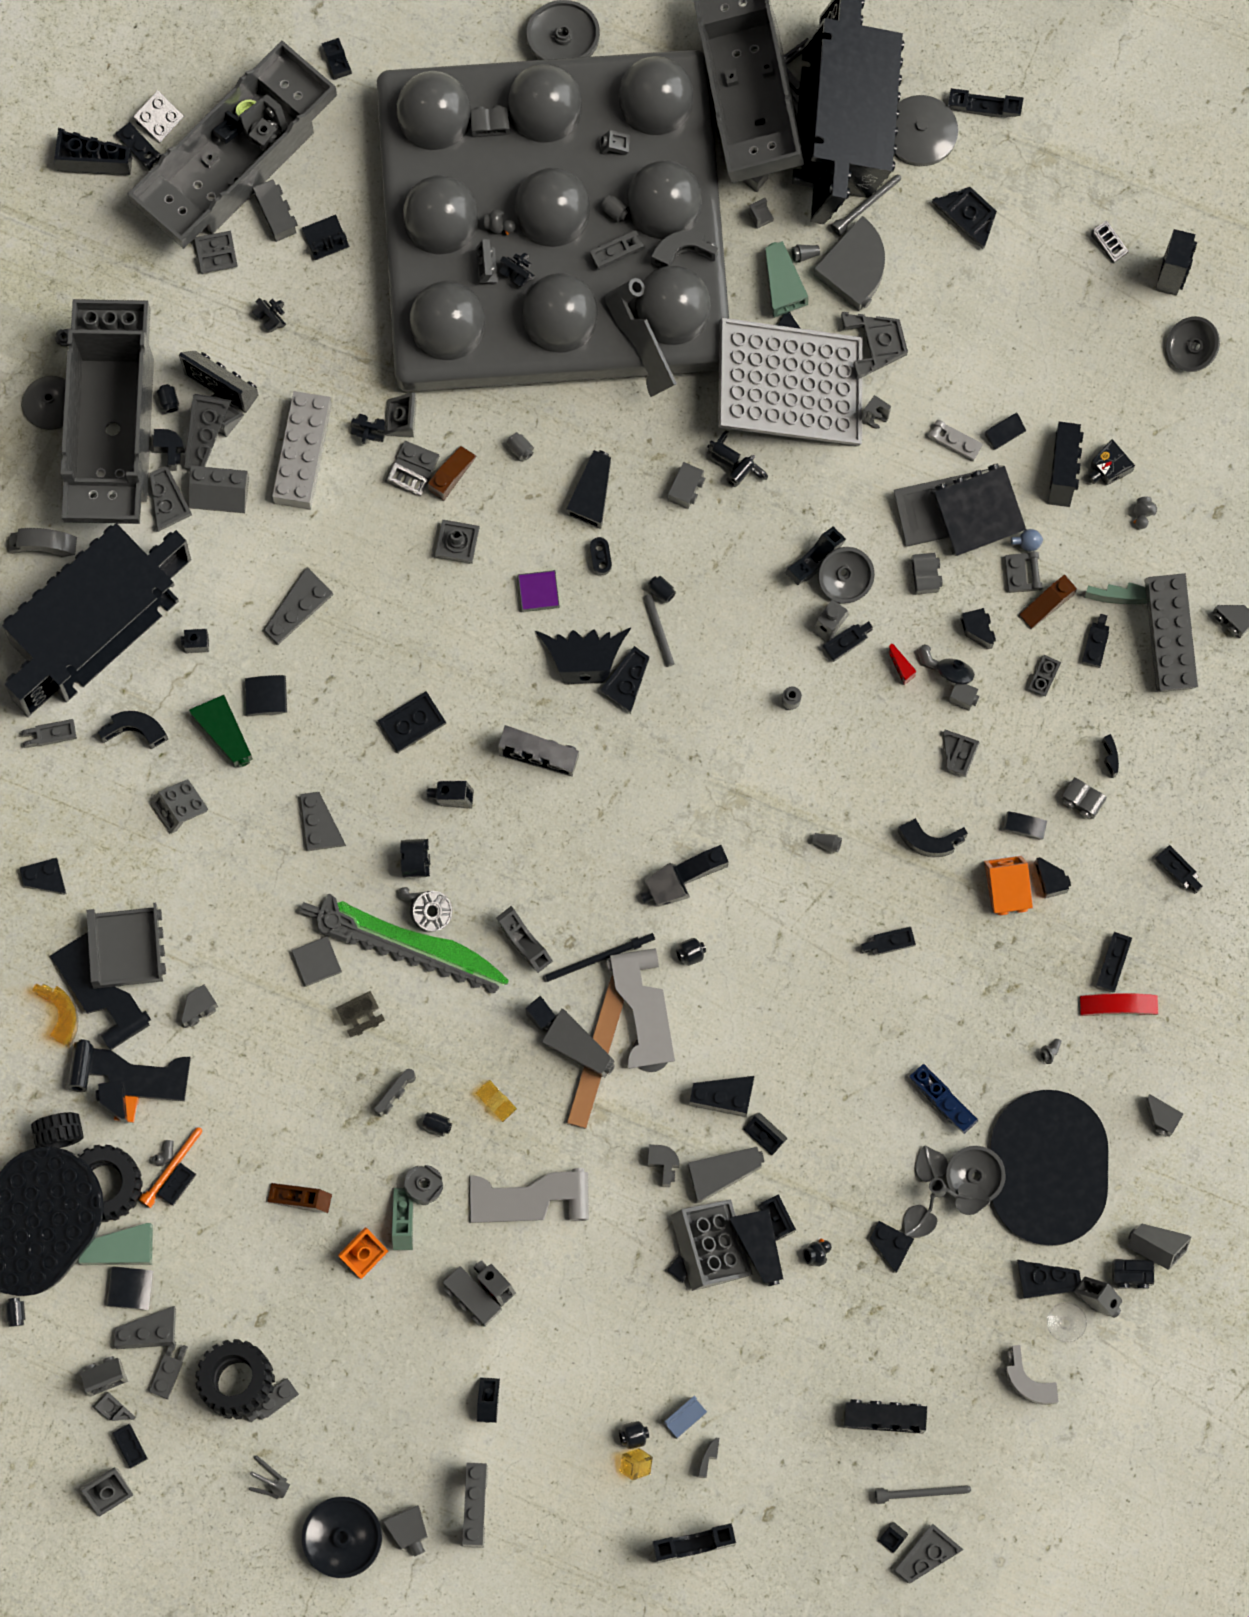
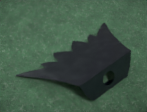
M631 627L621 631L612 638H610L611 635L608 632L601 640L595 629L590 631L584 639L579 633L572 630L568 641L560 634H557V640L542 632H535L550 651L562 679L567 684L603 683L608 678L616 654ZM582 674H588V675H590L591 677H589V676L580 677V675H582Z

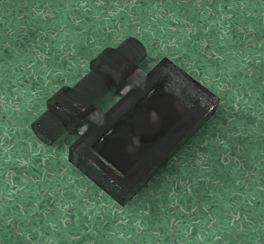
M371 991L336 1007L344 1026L352 1023L354 1027L347 1031L350 1038L363 1034V1031L371 1027L376 1028L379 1026V1023L385 1021L382 1014L376 1017L373 1014L379 1007ZM367 1015L369 1020L359 1025L357 1020Z

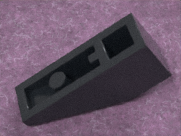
M719 845L682 862L676 867L684 884L727 868L729 861L722 845Z

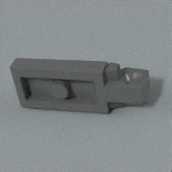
M288 1378L274 1387L273 1393L268 1394L270 1400L268 1403H262L263 1409L259 1412L254 1410L252 1412L253 1416L247 1417L250 1422H253L258 1417L261 1420L268 1418L299 1395Z

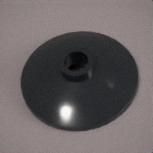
M947 658L941 660L938 664V672L950 682L968 684L974 679L975 673L973 669L961 660Z

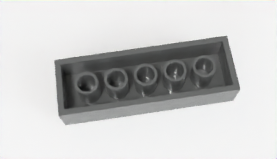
M1186 573L1147 577L1144 579L1156 692L1198 687Z

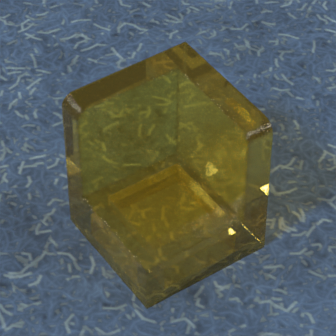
M640 1448L624 1453L621 1457L620 1472L631 1480L647 1476L651 1473L653 1457Z

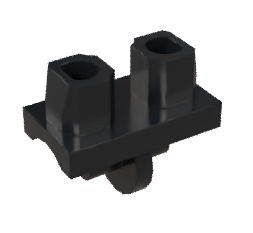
M516 253L513 258L517 262L509 257L502 256L500 261L503 264L499 272L506 277H510L513 270H515L518 274L513 281L519 286L523 287L529 279L533 280L536 276L523 267L529 268L531 266V263L527 261L529 258L528 254L523 253L519 256Z
M258 298L255 301L258 305L252 313L260 320L267 314L269 319L263 325L268 331L273 332L278 327L283 328L286 325L277 314L278 312L282 316L285 313L282 309L284 306L282 300L276 302L274 299H271L268 303L266 300L262 301L261 298Z
M359 414L356 419H352L351 434L362 438V444L366 445L368 440L384 441L385 420L377 418L374 423L368 422V417L363 414Z

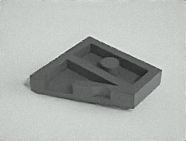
M945 729L944 737L948 772L966 777L980 742Z

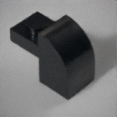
M154 429L153 448L155 453H168V468L170 471H177V465L181 464L180 453H185L181 437L169 429Z

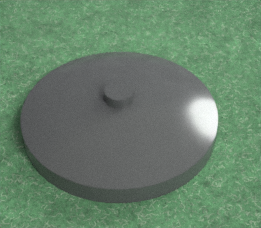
M557 0L549 2L534 12L527 25L528 46L539 60L591 57L597 49L600 40V28L597 18L590 9L575 1Z
M926 95L907 97L897 103L899 117L896 120L898 133L894 143L897 144L895 156L901 161L914 166H930L944 160L952 152L958 137V123L952 110L941 100Z

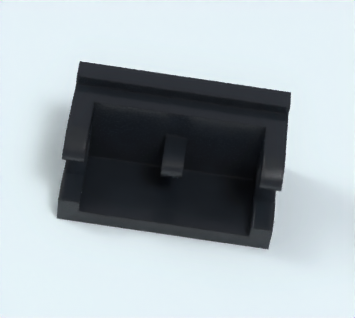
M779 1194L759 1205L761 1211L769 1209L775 1241L796 1231Z

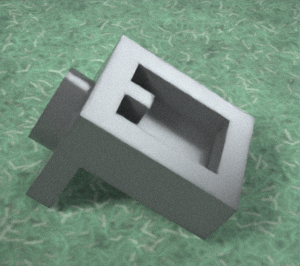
M609 130L600 138L601 153L605 154L608 151H613L626 155L629 153L630 135Z

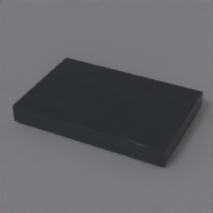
M427 691L378 720L379 725L397 753H400L447 724Z

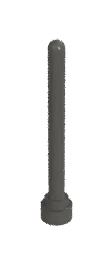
M895 175L844 219L834 221L831 224L832 230L838 236H841L846 232L847 225L900 182L901 176Z
M965 1485L898 1491L875 1488L876 1504H885L889 1499L966 1494L971 1492V1487Z

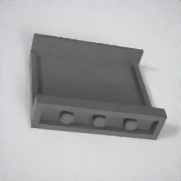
M153 903V908L95 913L94 909L86 910L93 989L163 982V975L166 974V965L162 963L165 949L164 945H161L160 939L164 938L163 927H159V921L162 920V911L158 909L156 903Z

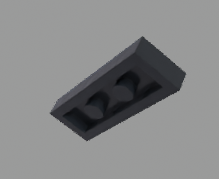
M1117 932L1113 933L1096 987L1115 993L1132 937Z

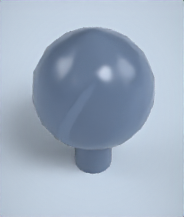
M1034 529L1023 531L1020 537H1011L1012 545L1020 544L1025 551L1029 552L1038 550L1043 543V537Z

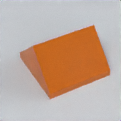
M365 1227L338 1254V1257L362 1279L386 1255L388 1250Z

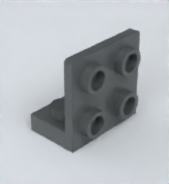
M268 94L239 115L247 140H249L251 127L256 121L259 122L261 118L266 121H272L283 134L288 128L281 105Z
M188 779L159 791L151 801L152 806L171 834L176 832L183 822L208 811L207 806Z

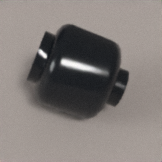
M696 938L680 942L678 949H676L678 960L687 966L701 962L704 959V953H706L704 943L699 942Z
M640 1421L624 1424L622 1429L619 1430L621 1445H625L627 1449L643 1447L646 1444V1439L649 1438L648 1427H644Z

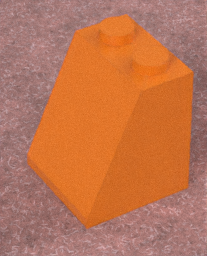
M1022 856L984 861L991 908L994 913H997V915H1007L1009 911L1022 913L1033 908L1028 863Z

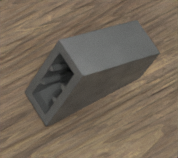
M1141 1224L1137 1229L1133 1228L1130 1232L1128 1248L1169 1270L1187 1252L1192 1237L1187 1234Z

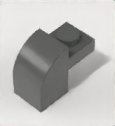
M649 1144L648 1167H663V1187H671V1182H675V1170H672V1168H679L680 1166L677 1154L668 1146Z

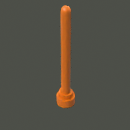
M200 1127L193 1131L149 1192L146 1191L145 1194L142 1193L138 1200L151 1209L154 1205L155 1195L202 1134Z

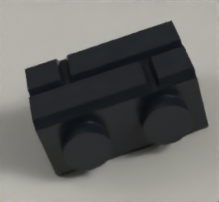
M1114 1259L1112 1261V1284L1117 1285L1118 1289H1129V1285H1135L1137 1289H1149V1286L1154 1285V1262L1151 1260Z

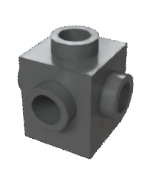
M261 118L250 129L249 141L264 152L278 138L276 125L270 120L266 121Z

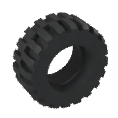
M105 1144V1146L94 1145L92 1149H84V1153L77 1156L83 1159L92 1170L108 1165L117 1169L122 1177V1187L119 1193L114 1198L103 1201L102 1222H108L112 1219L114 1221L119 1220L120 1216H126L131 1208H135L137 1205L136 1201L142 1194L141 1187H143V1181L141 1180V1171L132 1157L118 1147L115 1148L112 1145Z
M234 1339L232 1343L229 1340L222 1341L223 1345L221 1346L215 1344L212 1346L214 1350L210 1353L206 1351L204 1354L205 1360H200L198 1363L200 1371H196L195 1377L198 1381L195 1384L200 1398L214 1413L219 1416L222 1415L224 1418L231 1419L234 1417L237 1420L242 1419V1415L247 1417L253 1416L252 1412L254 1410L259 1412L263 1409L262 1403H268L270 1400L268 1394L273 1393L274 1386L272 1383L275 1382V1375L272 1373L273 1367L257 1346H253L248 1341L243 1343L240 1339ZM235 1363L247 1364L252 1370V1379L249 1386L238 1395L226 1396L222 1394L218 1388L222 1372L228 1366Z

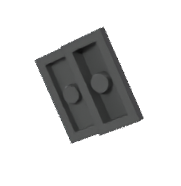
M231 230L195 237L201 274L238 267Z

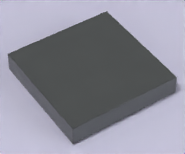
M328 936L292 950L306 987L342 973Z

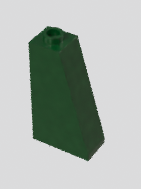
M225 695L189 709L192 718L235 767H244L250 764V761L253 760Z

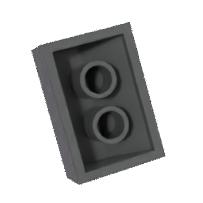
M191 465L189 508L245 514L249 486L248 471Z

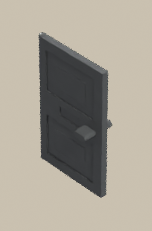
M970 473L894 490L906 547L949 538L935 495L931 491L936 489V485L953 483L955 478L961 476L964 478L970 477Z

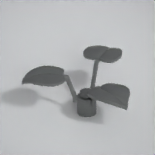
M926 1145L918 1155L916 1172L922 1181H930L929 1188L932 1194L930 1195L929 1209L927 1210L923 1205L912 1206L908 1209L904 1218L905 1235L914 1238L926 1236L936 1228L938 1220L931 1213L935 1197H943L946 1193L956 1197V1208L965 1215H974L990 1203V1198L986 1191L977 1184L970 1182L961 1184L958 1187V1194L947 1188L944 1181L937 1177H943L946 1174L948 1161L943 1154Z

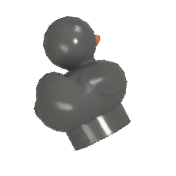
M496 209L490 214H485V229H491L493 233L498 234L504 230L506 235H509V233L515 230L516 226L512 220H506L503 223L504 212Z
M1145 496L1137 499V505H1135L1133 512L1138 518L1133 523L1138 528L1145 529L1149 524L1146 517L1156 515L1157 505L1152 502L1151 497Z

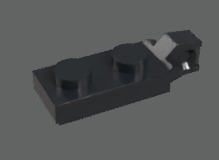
M1100 614L1098 623L1092 624L1082 664L1097 668L1101 667L1109 635V626H1105L1108 615Z
M869 621L861 627L859 624L852 625L825 643L823 648L831 660L835 662L863 643L868 638L867 634L873 630V626Z
M1171 845L1155 858L1185 889L1189 887L1195 893L1202 889L1203 886L1197 881L1199 876L1196 874V871Z
M906 927L876 934L869 938L870 942L863 943L860 947L862 954L873 952V955H880L914 947L916 943L912 928Z

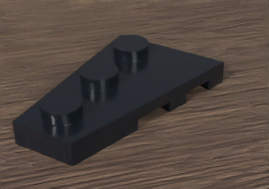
M634 646L601 688L600 692L631 714L650 657Z

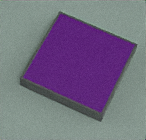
M555 570L518 574L522 612L560 608Z

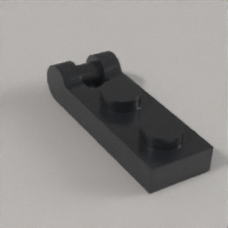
M131 122L116 132V136L125 146L130 147L131 152L148 170L153 167L154 163L160 160L162 155L155 150ZM151 154L152 156L149 159H147L146 156Z

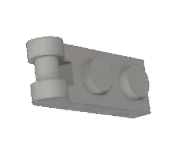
M936 420L933 431L929 432L928 437L974 462L983 444L946 425L943 421ZM941 431L946 433L944 437L939 435Z

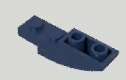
M924 1063L909 1076L939 1112L963 1134L978 1122V1119Z

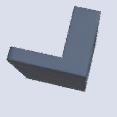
M693 1396L665 1420L664 1424L678 1438L703 1417L707 1411L697 1401V1398Z

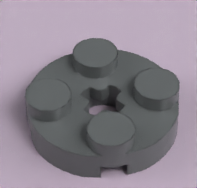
M415 1166L406 1174L403 1190L412 1201L421 1205H428L437 1200L442 1193V1176L432 1166ZM420 1181L423 1183L424 1181H426L427 1188L420 1187V1184L418 1182Z

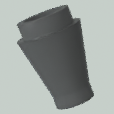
M796 244L791 249L792 258L800 263L819 256V245Z
M815 833L812 844H816L831 853H838L842 843V838L836 834Z

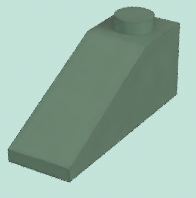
M394 1188L393 1250H413V1201L407 1196L403 1188Z

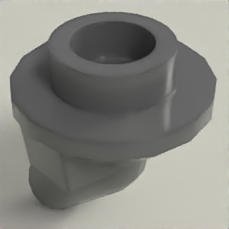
M1054 1039L1051 1048L1046 1045L1042 1046L1040 1051L1041 1060L1046 1064H1052L1062 1041Z

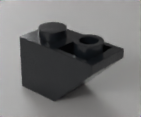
M984 608L962 613L960 619L965 636L987 649H992L996 638L994 631H990L989 624H991L989 614L985 613Z

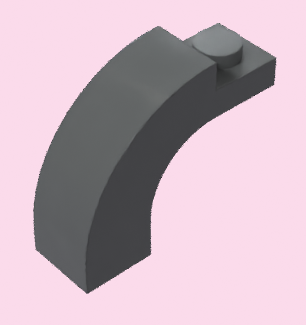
M691 230L679 231L667 236L659 243L651 257V264L660 268L671 266L674 259L685 252H695L715 261L719 248L712 242H704V233Z
M20 528L18 532L11 533L9 552L43 551L60 557L73 556L76 552L77 537L51 529Z
M512 906L496 917L511 943L537 973L553 962L546 949L530 933Z

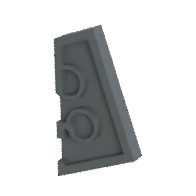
M166 465L150 473L158 532L192 516L168 466Z
M320 792L300 794L307 850L314 851L346 846Z
M175 1306L115 1328V1348L129 1349L175 1345Z
M932 1524L894 1571L910 1584L964 1549Z

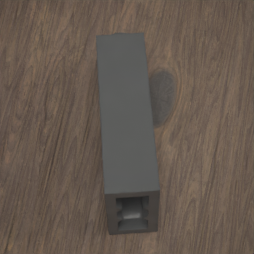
M561 1008L542 1042L550 1049L606 1078L607 1074L610 1075L612 1073L615 1061L566 1010Z
M753 1147L689 1162L688 1167L697 1203L703 1202L761 1169V1163H764L762 1151H758V1147Z

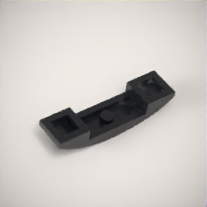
M951 88L948 107L983 116L1016 117L1021 116L1024 97L1005 95V98L969 94V90Z

